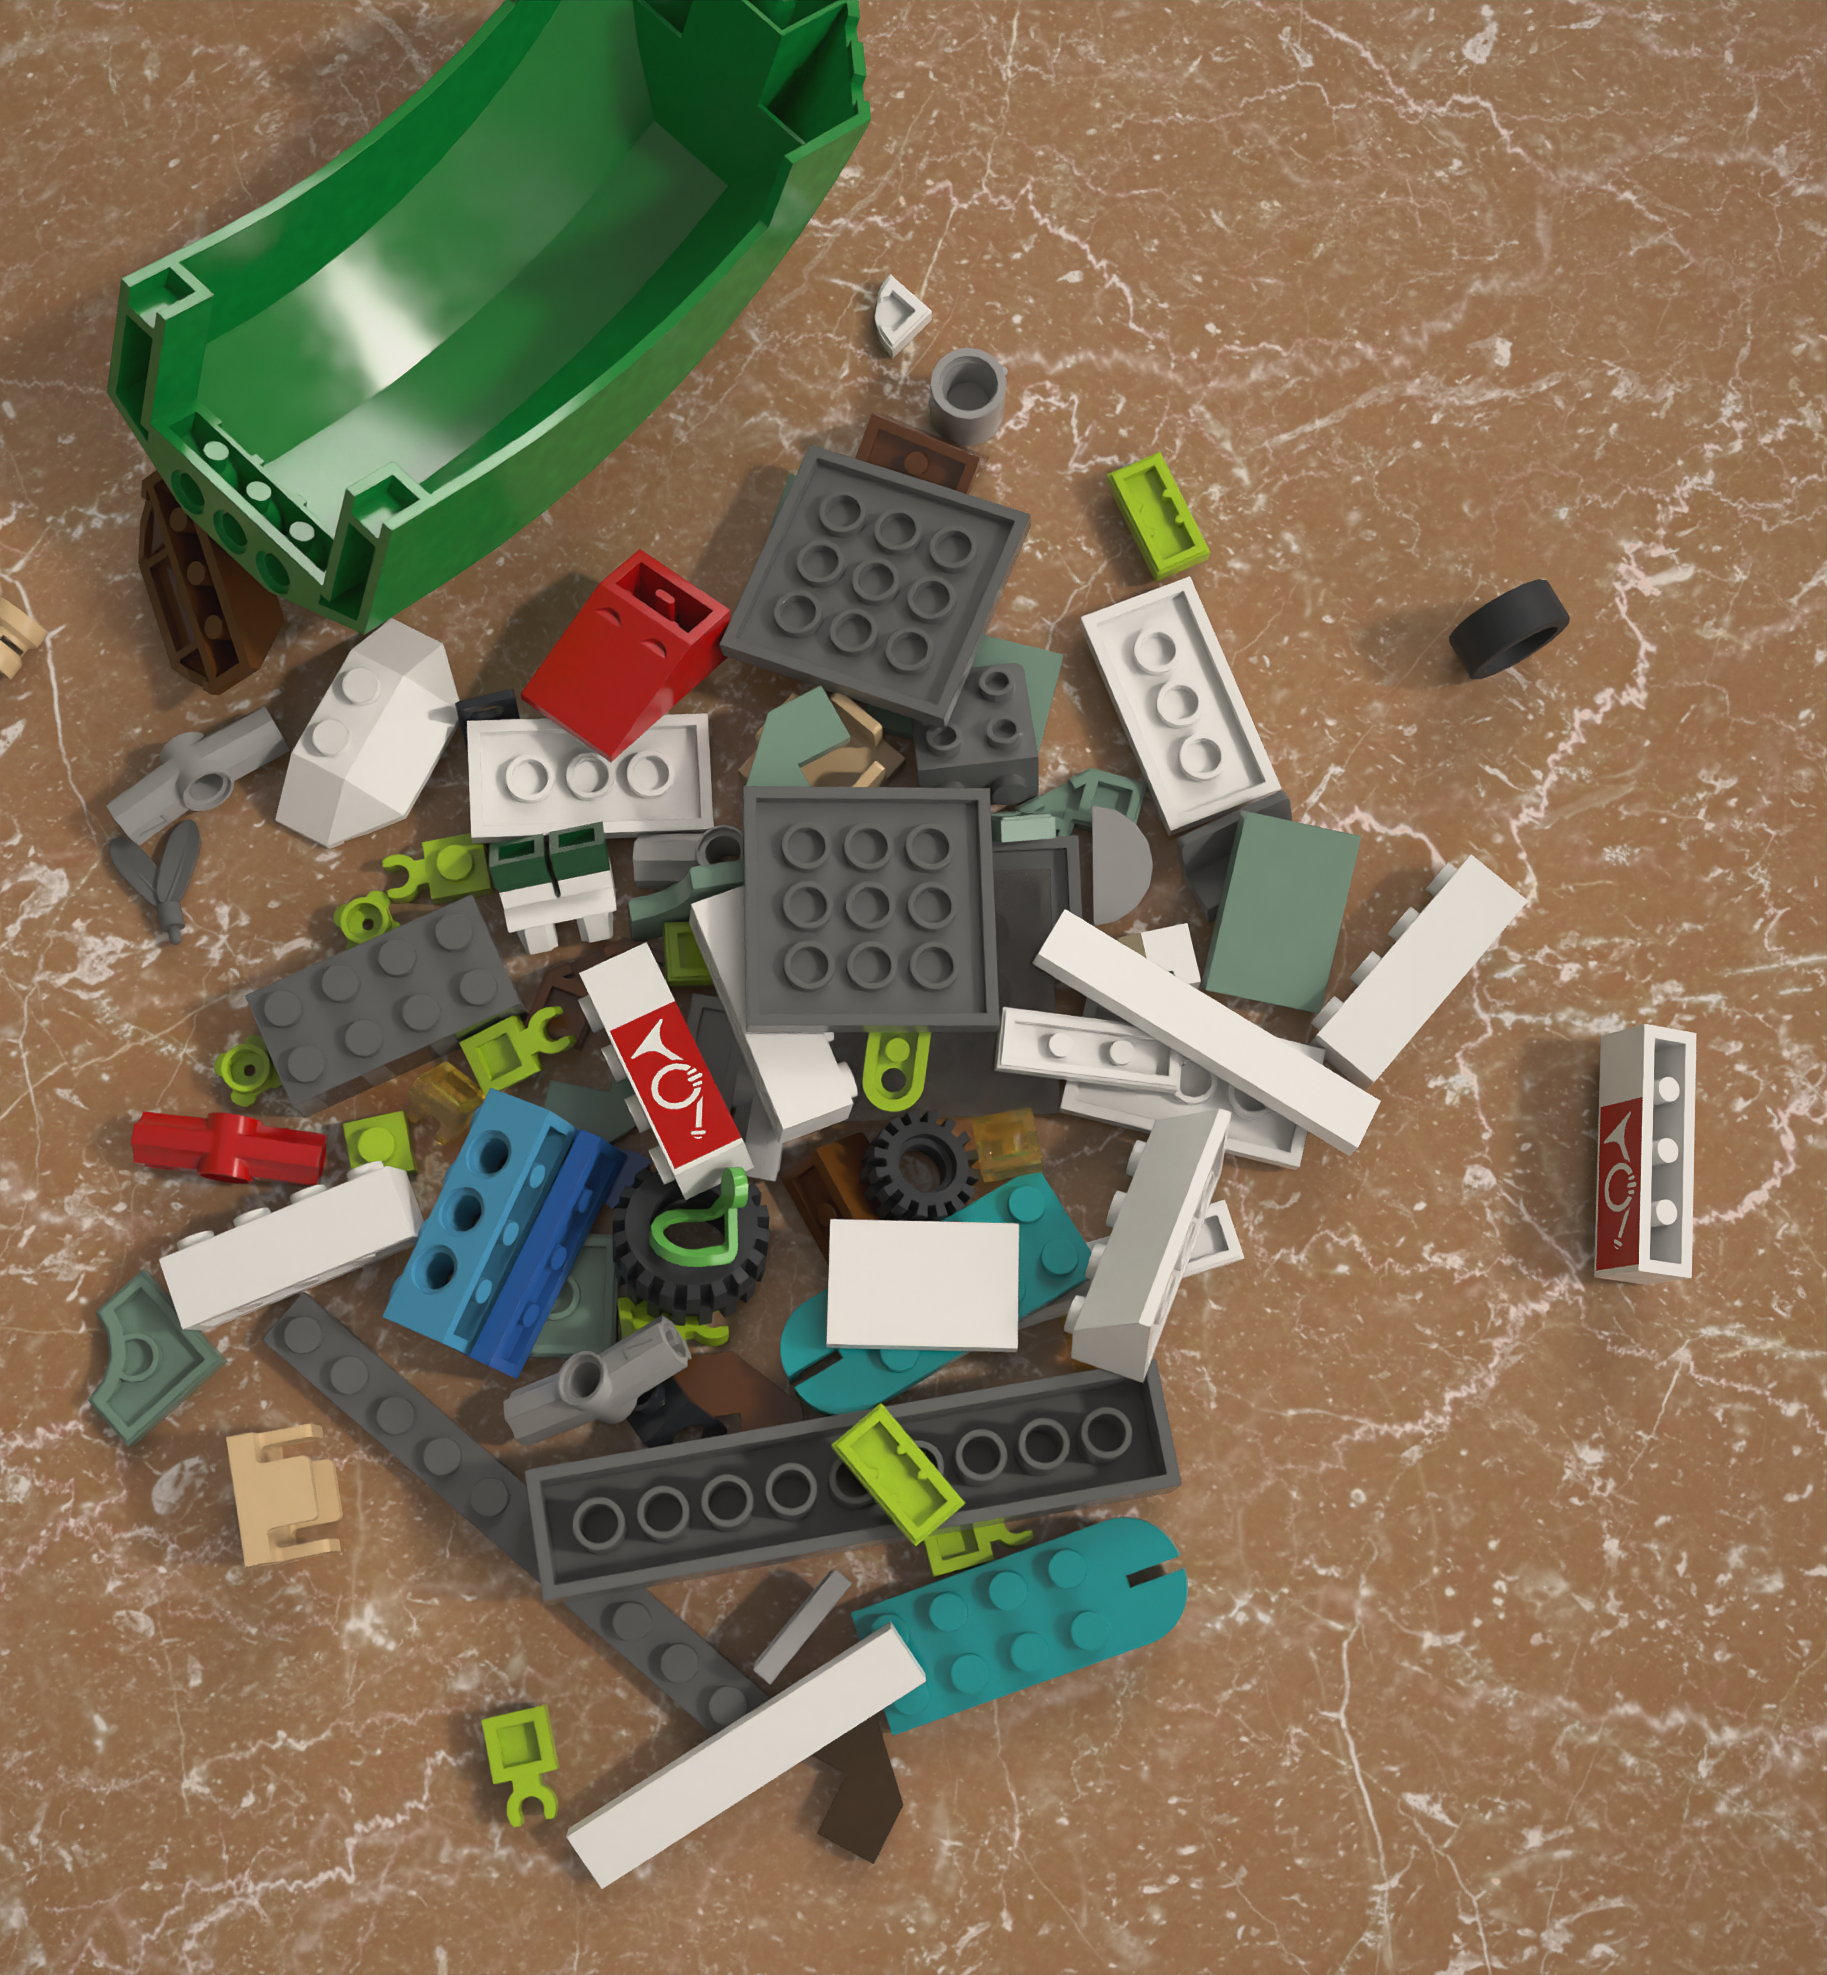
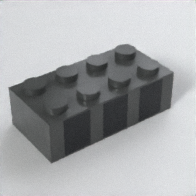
M472 894L245 995L292 1107L307 1117L461 1048L459 1042L510 1016L519 1015L521 1020H525L528 1016V1011L483 910Z

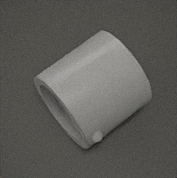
M962 348L951 351L941 358L932 371L930 384V416L933 427L942 438L961 446L970 447L986 442L997 433L1003 422L1007 384L1005 376L1008 370L1006 367L1001 366L994 356L981 349Z

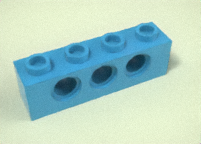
M490 1088L483 1104L473 1114L470 1132L456 1161L450 1165L445 1174L443 1189L429 1218L423 1222L418 1231L419 1237L416 1239V1246L403 1274L397 1278L391 1288L389 1303L382 1317L470 1356L529 1235L577 1128L550 1110ZM508 1154L505 1165L498 1171L499 1163ZM481 1211L479 1221L471 1228L474 1217ZM454 1268L450 1282L444 1286L446 1276Z

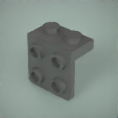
M1007 663L971 667L945 729L911 718L918 788H990V805H1014L1039 796L1038 751L1025 672L1021 665Z

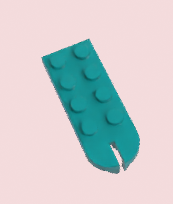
M1037 1165L959 1210L951 1217L949 1216L941 1221L1019 1223L1018 1323L1090 1280L1085 1278L1092 1252ZM828 1288L802 1303L791 1314L784 1327L780 1343L782 1365L789 1380V1385L802 1378L801 1373L804 1369L833 1352L840 1354L842 1358L840 1361L794 1387L795 1394L801 1401L815 1412L828 1417L874 1409L880 1403L883 1405L971 1352L827 1348Z
M1115 1517L851 1612L860 1641L891 1622L925 1672L926 1682L884 1708L892 1735H897L1161 1639L1174 1628L1185 1609L1188 1598L1186 1566L1130 1587L1126 1575L1179 1557L1181 1552L1172 1539L1157 1525L1137 1517Z

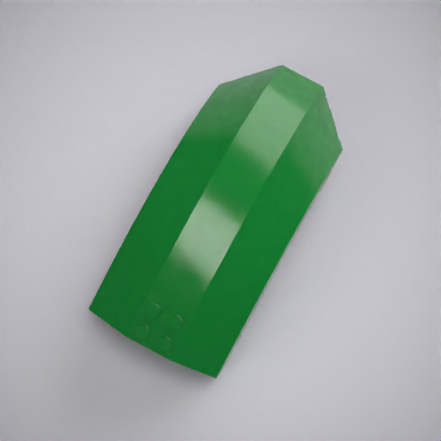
M505 0L471 39L416 93L373 130L324 167L272 201L229 225L122 278L107 394L183 511L266 590L365 635L501 546L593 471L677 388L724 335L765 284L836 182L871 120L869 101H864L863 84L867 77L863 42H858L857 25L860 20L859 1Z

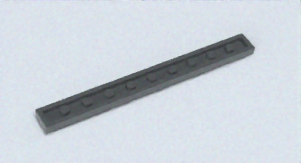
M303 1292L261 1340L541 1584L527 1484L313 1297ZM647 1588L563 1603L713 1735L772 1698Z

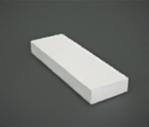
M1003 1007L1000 1010V1026L997 1035L994 1071L1168 1093L1179 1091L1182 1054L1131 1023Z

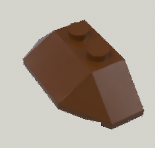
M156 470L142 480L141 497L146 501L140 520L138 564L172 669L191 682L203 687V690L209 694L221 695L261 668L285 619L277 595L266 590L183 511Z

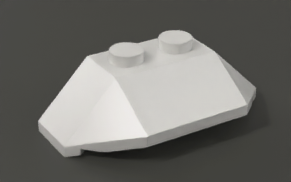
M391 618L351 649L291 753L275 818L277 823L328 849H332L344 844L346 840L369 834L407 818L460 724L455 703L460 700L443 643Z

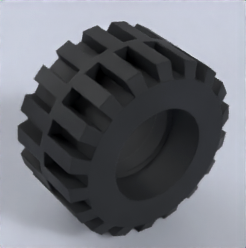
M644 1167L634 1175V1188L624 1187L619 1196V1209H614L612 1220L615 1274L620 1286L627 1284V1297L634 1305L637 1306L645 1300L647 1302V1315L655 1319L661 1316L663 1312L672 1313L674 1325L685 1326L686 1316H697L698 1325L700 1326L712 1323L713 1312L719 1310L724 1318L735 1313L738 1299L747 1303L755 1293L756 1281L761 1282L770 1236V1230H768L770 1219L767 1205H760L762 1193L756 1184L748 1185L747 1203L743 1208H737L738 1251L735 1259L731 1263L723 1265L688 1267L668 1262L656 1254L649 1241L651 1225L657 1216L666 1211L710 1208L722 1195L721 1184L685 1200L676 1179L664 1185L657 1168L656 1172L652 1174ZM724 1214L717 1219L705 1221L717 1228L725 1238Z

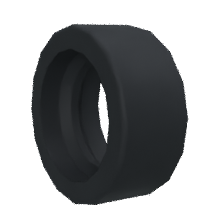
M1537 579L1507 591L1472 613L1449 635V643L1470 678L1483 679L1517 664L1547 645L1569 625L1570 616L1549 582Z

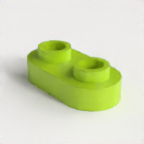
M931 1032L868 1033L863 1071V1089L872 1104L885 1111L898 1112L911 1107L917 1102L924 1089ZM897 1068L904 1073L906 1082L902 1089L892 1092L884 1088L881 1078L886 1070Z

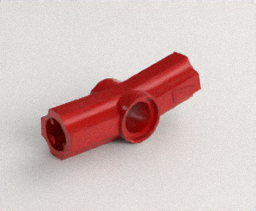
M143 1111L139 1121L134 1124L131 1138L133 1162L142 1167L177 1172H196L202 1178L231 1184H252L253 1180L302 1187L320 1185L325 1169L328 1142L326 1134L264 1126L262 1121L255 1118L221 1112L208 1113L207 1118Z

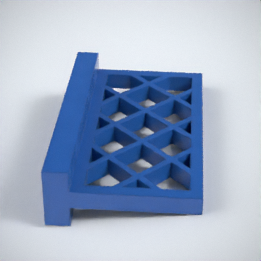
M583 1129L576 1131L572 1140L571 1150L563 1166L559 1168L551 1185L552 1188L549 1189L542 1204V1209L469 1356L518 1379L627 1155L603 1138ZM508 1154L499 1163L498 1171L502 1168V1165H505ZM481 1211L474 1217L471 1228L475 1226V1221L480 1219ZM454 1268L448 1273L447 1276H450L454 1273ZM447 1276L445 1279L444 1286L448 1284Z

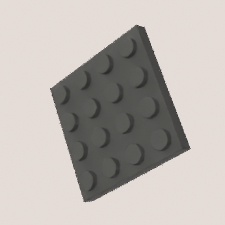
M810 444L720 642L722 655L817 687L822 686L823 689L945 729L1031 527L1030 514Z
M743 786L746 1032H997L1000 1020L990 788Z

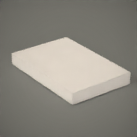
M830 1219L827 1348L1017 1352L1019 1223Z

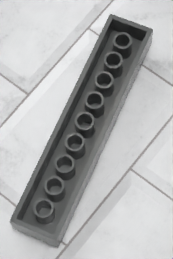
M1156 1359L1151 1360L1143 1383L1104 1369H1095L885 1407L965 1502L963 1507L929 1536L1172 1493L1182 1485ZM873 1409L525 1470L543 1601L550 1606L908 1541L831 1448L835 1441Z

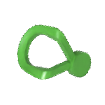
M726 1167L723 1170L721 1176L722 1195L710 1208L676 1209L666 1211L657 1216L649 1232L650 1246L656 1254L668 1262L688 1267H705L731 1263L738 1251L737 1208H743L748 1200V1180L745 1170L742 1167ZM723 1214L725 1215V1242L723 1245L701 1249H685L668 1241L663 1232L665 1228L672 1224L710 1221L721 1217Z

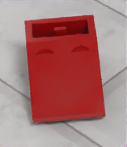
M639 549L598 584L521 692V699L606 760L612 762L728 658L722 655L720 642L730 622L731 610Z

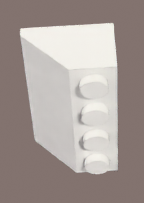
M1214 1109L1156 1120L1148 1141L1137 1140L1135 1142L1126 1170V1175L1133 1177L1127 1193L1119 1190L1116 1191L1106 1220V1226L1113 1228L1107 1245L1099 1242L1095 1244L1088 1262L1085 1278L1093 1280L1086 1298L1078 1295L1074 1297L1067 1315L1064 1331L1073 1334L1072 1359L1142 1383L1144 1382L1221 1175L1232 1112Z

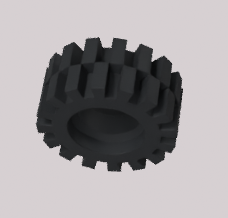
M918 1110L907 1112L902 1119L898 1116L890 1121L869 1144L870 1147L864 1152L861 1163L867 1165L859 1172L860 1183L870 1182L871 1186L863 1194L867 1202L876 1198L879 1199L882 1205L874 1212L882 1219L891 1212L896 1215L893 1221L941 1222L958 1212L972 1198L976 1191L972 1186L980 1178V1169H973L971 1166L979 1160L977 1149L965 1151L964 1146L971 1140L966 1131L958 1137L951 1133L957 1124L955 1121L948 1117L941 1125L936 1124L938 1116L936 1112L927 1111L920 1119ZM913 1150L920 1151L933 1160L940 1173L939 1185L935 1190L928 1192L919 1191L904 1179L899 1169V1162L903 1153Z

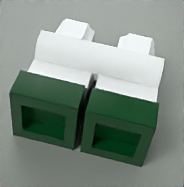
M603 821L549 832L550 858L558 882L554 879L543 833L490 844L489 869L495 889H498L504 907L509 933L517 931L527 954L532 955L551 951L558 946V936L554 923L577 919L581 940L589 943L610 939L613 936V911H617L616 893Z

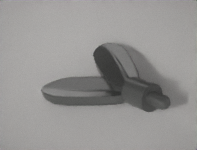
M191 819L181 822L171 832L162 857L160 869L134 842L123 838H115L109 844V851L114 866L121 876L151 906L157 909L161 931L168 933L169 940L173 945H178L182 941L180 930L185 928V922L180 902L191 881L201 848L199 829L196 822Z

